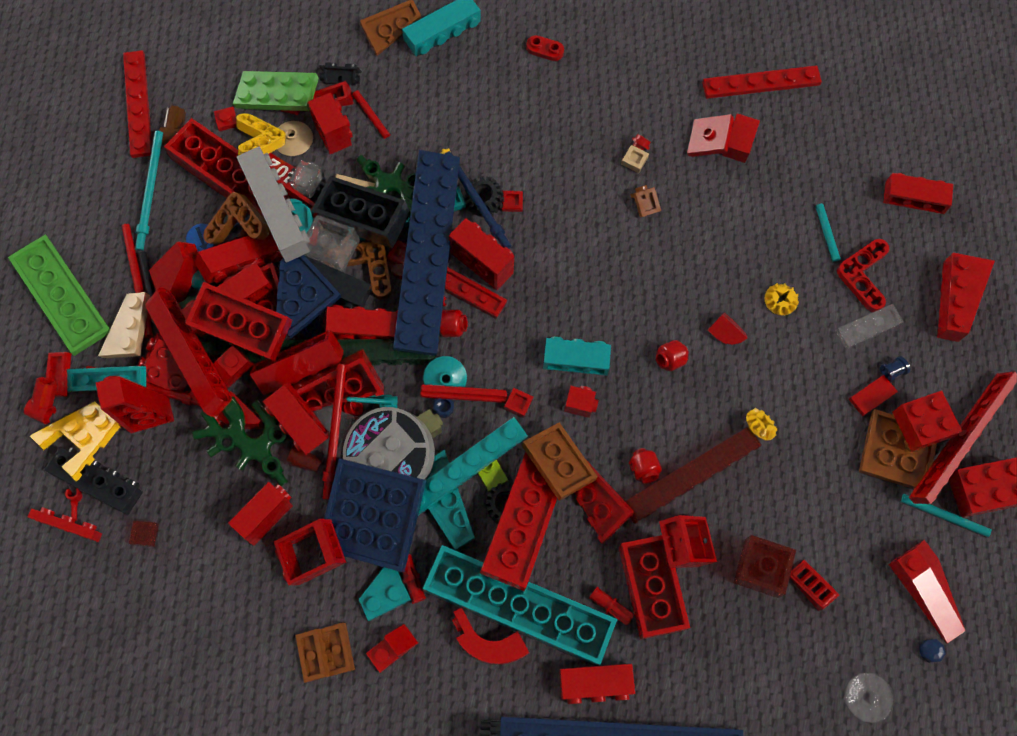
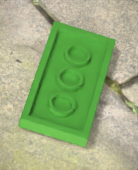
M243 71L233 105L237 109L310 111L308 102L313 100L319 77L316 73Z

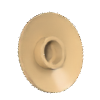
M288 121L278 127L286 133L285 145L277 149L281 154L297 156L310 148L313 142V134L306 124L299 121Z

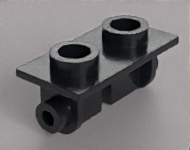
M327 62L325 65H319L320 69L324 71V73H320V81H324L326 84H338L339 77H342V82L346 81L348 85L360 84V75H357V73H362V71L355 64H345V67L337 66L336 63Z

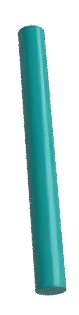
M902 495L901 502L983 536L989 537L992 530L988 527L931 504H914L910 500L909 495Z

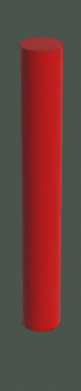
M358 90L354 91L352 96L383 139L389 137L390 133Z

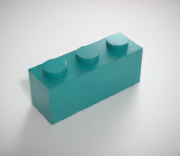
M561 337L546 338L543 369L607 376L610 368L611 345L603 341L590 343L582 339L570 341L563 340Z

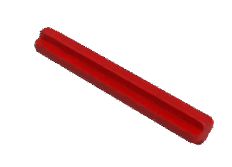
M424 384L420 388L422 398L505 403L507 400L506 390Z

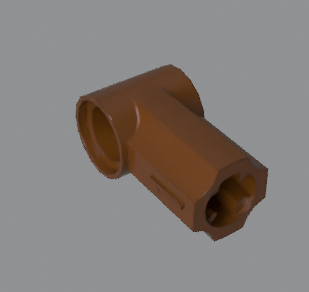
M178 106L167 108L164 127L159 129V131L163 132L161 145H166L184 126L186 116L184 109Z

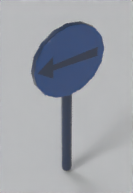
M237 222L233 228L241 226L240 223ZM197 224L187 232L186 243L195 244L198 252L215 246L204 240L203 234L208 224Z

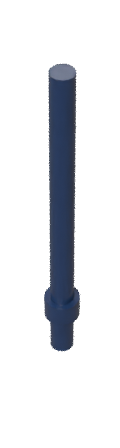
M451 151L445 153L446 155L453 156ZM459 165L458 179L489 225L492 236L498 239L503 248L507 247L510 249L511 244L504 235V229L500 224H497Z

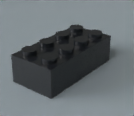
M333 176L328 178L311 210L320 224L392 249L410 215L405 200Z

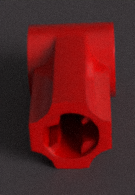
M45 377L36 379L33 396L24 408L26 416L43 424L50 423V417L53 413H56V407L53 406L58 384L55 379Z

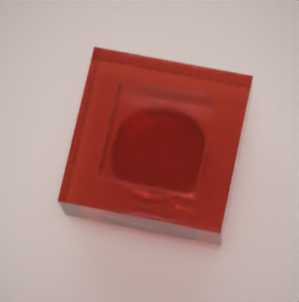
M133 521L129 544L155 547L159 524L155 522Z

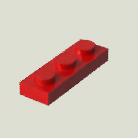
M43 507L40 511L31 508L27 516L35 521L99 542L102 533L96 531L97 526L87 522H83L82 526L75 523L76 519L66 515H62L61 518L55 517L54 511Z

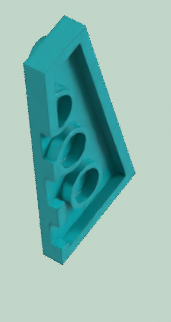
M445 450L434 456L433 467L428 478L449 464ZM458 488L428 508L456 551L475 539Z

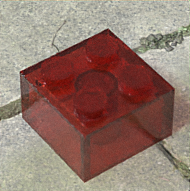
M750 535L744 541L733 583L776 598L784 596L796 550Z

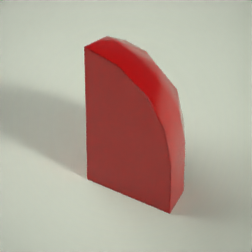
M723 313L708 329L716 339L725 344H738L748 338L743 329L726 313Z

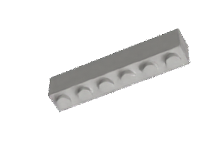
M259 146L236 156L285 262L287 263L310 252L307 246L310 240L305 230L300 231L299 229L303 225L298 215L292 214V211L295 209L290 198L286 200L284 198L288 194L283 184L277 183L280 177L275 167L270 168V165L273 163L268 152L263 154Z

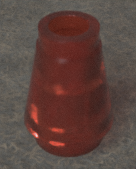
M293 446L287 458V462L291 463V466L314 472L318 471L322 460L318 459L311 452L305 455L303 451H298L295 446Z

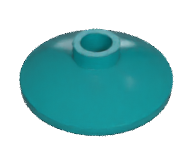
M441 356L433 359L426 366L423 381L424 385L465 387L467 373L462 363L450 356ZM449 375L450 380L445 383L442 381V376Z

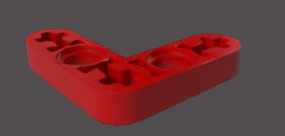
M882 239L872 241L844 260L837 269L839 278L864 307L873 313L879 312L885 306L886 299L863 272L884 258L889 252L888 243ZM876 247L882 248V251H878L874 255H872L871 252H873ZM858 256L867 258L868 264H861L858 261ZM854 264L855 267L852 269L850 273H845L843 271L845 268L848 269ZM856 283H863L866 286V290H858ZM871 291V295H868L866 298L865 295H867L868 292ZM877 299L879 303L873 305L871 302Z

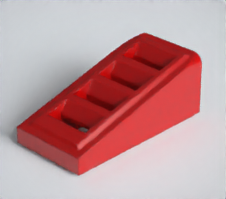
M346 81L317 90L313 99L331 93L333 99V94L337 95L335 99H338L341 107L354 104L351 88Z
M805 560L787 574L818 611L826 608L839 596L836 590ZM806 569L808 573L799 579L797 575ZM812 576L814 580L806 586L804 582ZM819 584L820 588L813 593L811 589ZM825 591L827 596L820 600L818 597Z

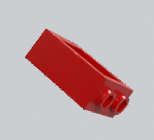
M678 515L659 521L670 568L700 567L717 562L706 517Z
M318 519L274 541L275 553L281 562L283 577L288 585H301L346 563L331 519ZM316 534L326 563L302 574L293 544Z

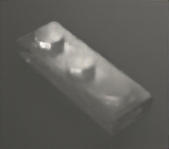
M891 304L844 325L835 332L844 347L848 349L893 329L904 321L894 305Z

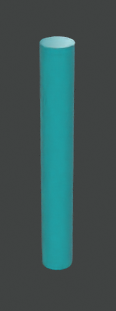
M818 204L815 207L832 262L839 261L841 258L824 204Z

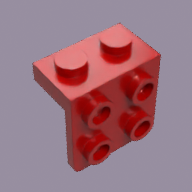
M157 333L155 338H150L146 347L149 351L145 358H140L137 366H146L147 382L167 390L172 389L183 392L187 381L161 334Z

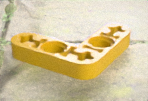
M243 113L237 115V129L254 137L239 145L238 155L259 146L263 154L267 152L269 154L285 145L286 133L283 130L251 114Z

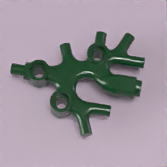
M360 155L357 158V162L365 172L367 180L375 183V187L368 186L366 188L385 194L391 191L398 192L400 199L406 201L411 213L416 173L408 175L406 181L401 179V173L405 168L404 164L398 162L393 172L385 173L381 170L378 162L371 161L370 159L367 160L363 155Z
M232 397V401L222 411L229 421L228 428H222L214 417L207 415L204 411L200 413L206 421L207 427L194 430L192 434L194 440L205 437H213L215 439V444L206 450L210 457H213L220 451L231 452L235 447H238L241 455L235 464L236 468L242 471L246 464L253 459L258 461L262 465L265 474L269 475L271 479L275 478L281 487L288 483V480L283 475L284 470L279 459L272 456L270 450L273 444H283L287 439V434L280 429L276 417L270 416L259 400L251 405L264 424L262 434L256 438H251L245 433V415L234 397ZM276 432L282 433L280 439L274 438ZM225 440H230L229 446H223ZM270 463L276 464L274 470L268 469Z

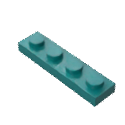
M146 366L67 369V391H97L96 382L103 381L108 376H120L146 387Z

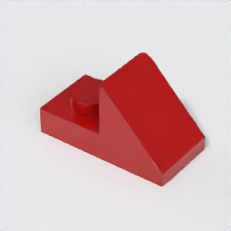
M403 624L385 635L384 639L366 654L379 673H381L417 645L418 642L406 625Z

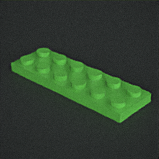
M46 234L8 257L72 355L79 354L108 335L110 331L109 326Z

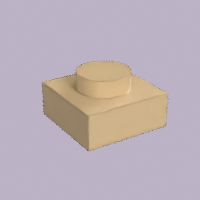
M631 145L621 165L639 173L647 161L649 153Z

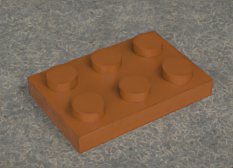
M560 422L523 441L521 445L559 501L594 482L598 477Z

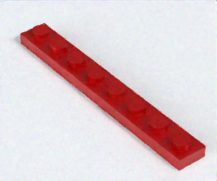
M1015 371L996 374L961 423L962 432L948 441L909 496L914 504H932L936 500L943 486L948 483L955 469L959 467L960 462L971 450L972 445L982 434L983 429L992 420L993 415L1003 404L1009 392L1013 390L1017 382V373Z

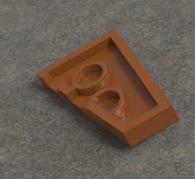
M409 0L360 20V25L375 54L378 56L403 35V28L420 20L421 14L414 1Z

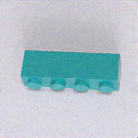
M455 0L403 28V40L415 56L426 54L430 48L444 44L447 39L453 36H459L467 28L476 27L481 21V10L473 0Z

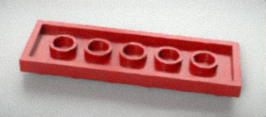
M526 452L524 453L480 570V574L525 591L557 501L556 495Z

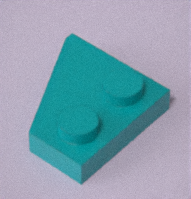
M385 567L359 598L368 621L411 601L399 572Z

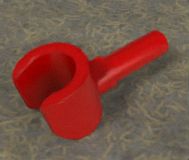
M68 488L65 496L71 501V517L77 521V506L83 495L76 488V495L71 497L72 491Z

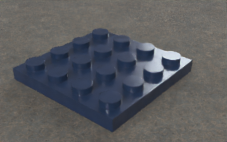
M339 458L324 519L332 520L344 556L399 572H405L427 480ZM318 542L317 549L321 550L320 544Z

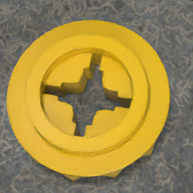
M776 283L769 287L764 297L767 308L777 315L791 314L799 303L798 294L795 293L794 287H789L786 283ZM787 294L785 301L777 303L779 296Z
M756 408L747 413L746 420L748 426L756 436L763 440H771L776 436L777 428L774 426L775 422L770 419V415L767 416L763 410L759 411Z

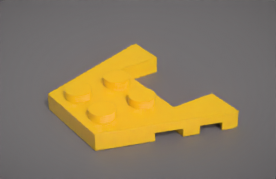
M94 401L33 433L30 437L43 450L48 448L62 435L71 441L80 452L66 462L62 468L75 481H78L82 476L81 470L86 464L88 466L91 465L95 460L93 455L100 447L104 448L121 425L101 410L100 405Z

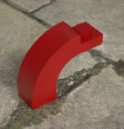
M462 607L453 612L455 618L452 621L457 631L463 630L464 634L456 639L463 650L474 659L487 664L504 665L515 662L529 654L518 631L503 640L488 641L476 634Z

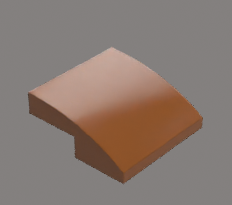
M339 623L295 635L304 683L355 670L346 623Z

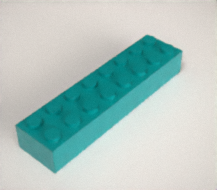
M441 546L423 587L425 593L457 607H462L464 610L513 631H518L520 634L592 665H601L617 622L616 618L531 582H528L525 591L497 581L480 574L483 562L446 546Z

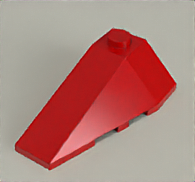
M925 540L888 564L946 644L965 632L939 558Z

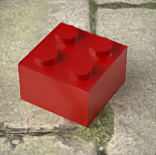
M331 93L309 101L308 105L313 123L329 154L352 146L350 138L353 135L349 128L351 125L347 116L342 115V107L338 99L334 100Z
M942 390L904 403L892 412L911 452L951 439L962 432Z

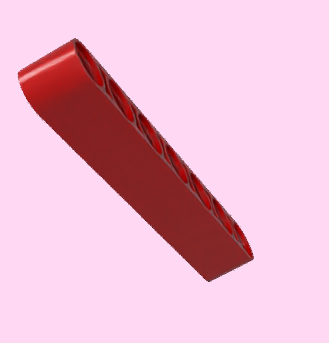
M159 287L146 302V309L202 410L211 417H217L232 401V397L197 335L190 326L185 324L186 319L180 311L182 309L174 295L166 288Z

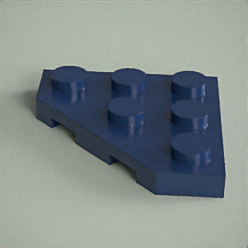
M305 255L287 263L284 259L280 261L276 312L293 320L287 336L291 339L324 312L327 307H330L341 298V294Z

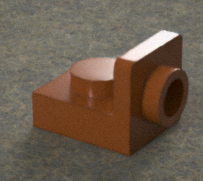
M647 185L635 188L636 193L630 194L631 198H635L640 217L661 211L655 187L647 188Z

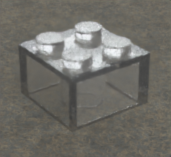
M316 215L307 232L310 240L307 246L310 252L304 255L344 272L360 242V238L355 228Z

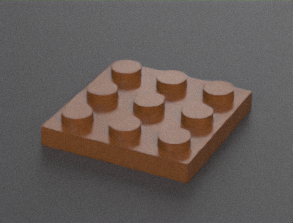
M874 409L871 413L859 473L915 489L933 464L937 444L911 452L894 415Z

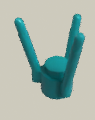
M392 395L369 396L372 398H346L350 402L380 404V408H397V396Z

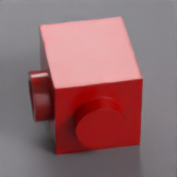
M570 386L564 412L590 418L591 412L596 413L599 400L595 399L596 392L586 386Z

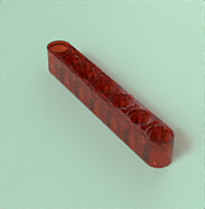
M749 427L743 429L625 501L634 511L630 516L634 524L638 523L641 518H646L656 512L661 506H666L679 495L687 493L697 484L705 482L715 473L723 471L731 466L730 464L733 462H737L749 455L748 453L757 450L762 444Z

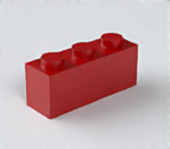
M892 173L885 182L884 203L940 214H945L952 206L953 184L945 183L941 180H929L923 177L907 176L902 173Z
M287 382L263 401L267 413L272 417H276L280 422V429L285 434L289 433L294 440V446L298 451H303L305 455L329 438L330 432L290 382Z
M632 664L559 670L561 700H567V704L582 703L581 698H591V703L606 702L605 697L615 696V701L630 700L629 695L635 694Z

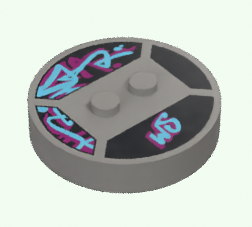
M394 407L377 408L361 416L350 428L343 446V459L425 480L428 478L434 463V442L427 426L415 415Z

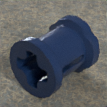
M899 356L894 362L888 365H881L880 372L892 382L895 377L910 373V366L904 357Z

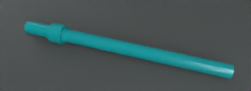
M155 131L140 222L136 226L135 233L137 234L135 250L144 251L145 239L149 235L150 227L148 222L163 132Z

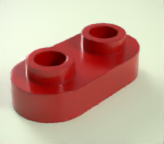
M537 35L531 36L527 40L526 49L532 55L551 61H558L564 55V46L558 41Z

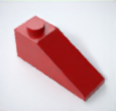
M232 345L213 365L228 389L254 364L239 348ZM191 391L189 395L198 403L196 397Z

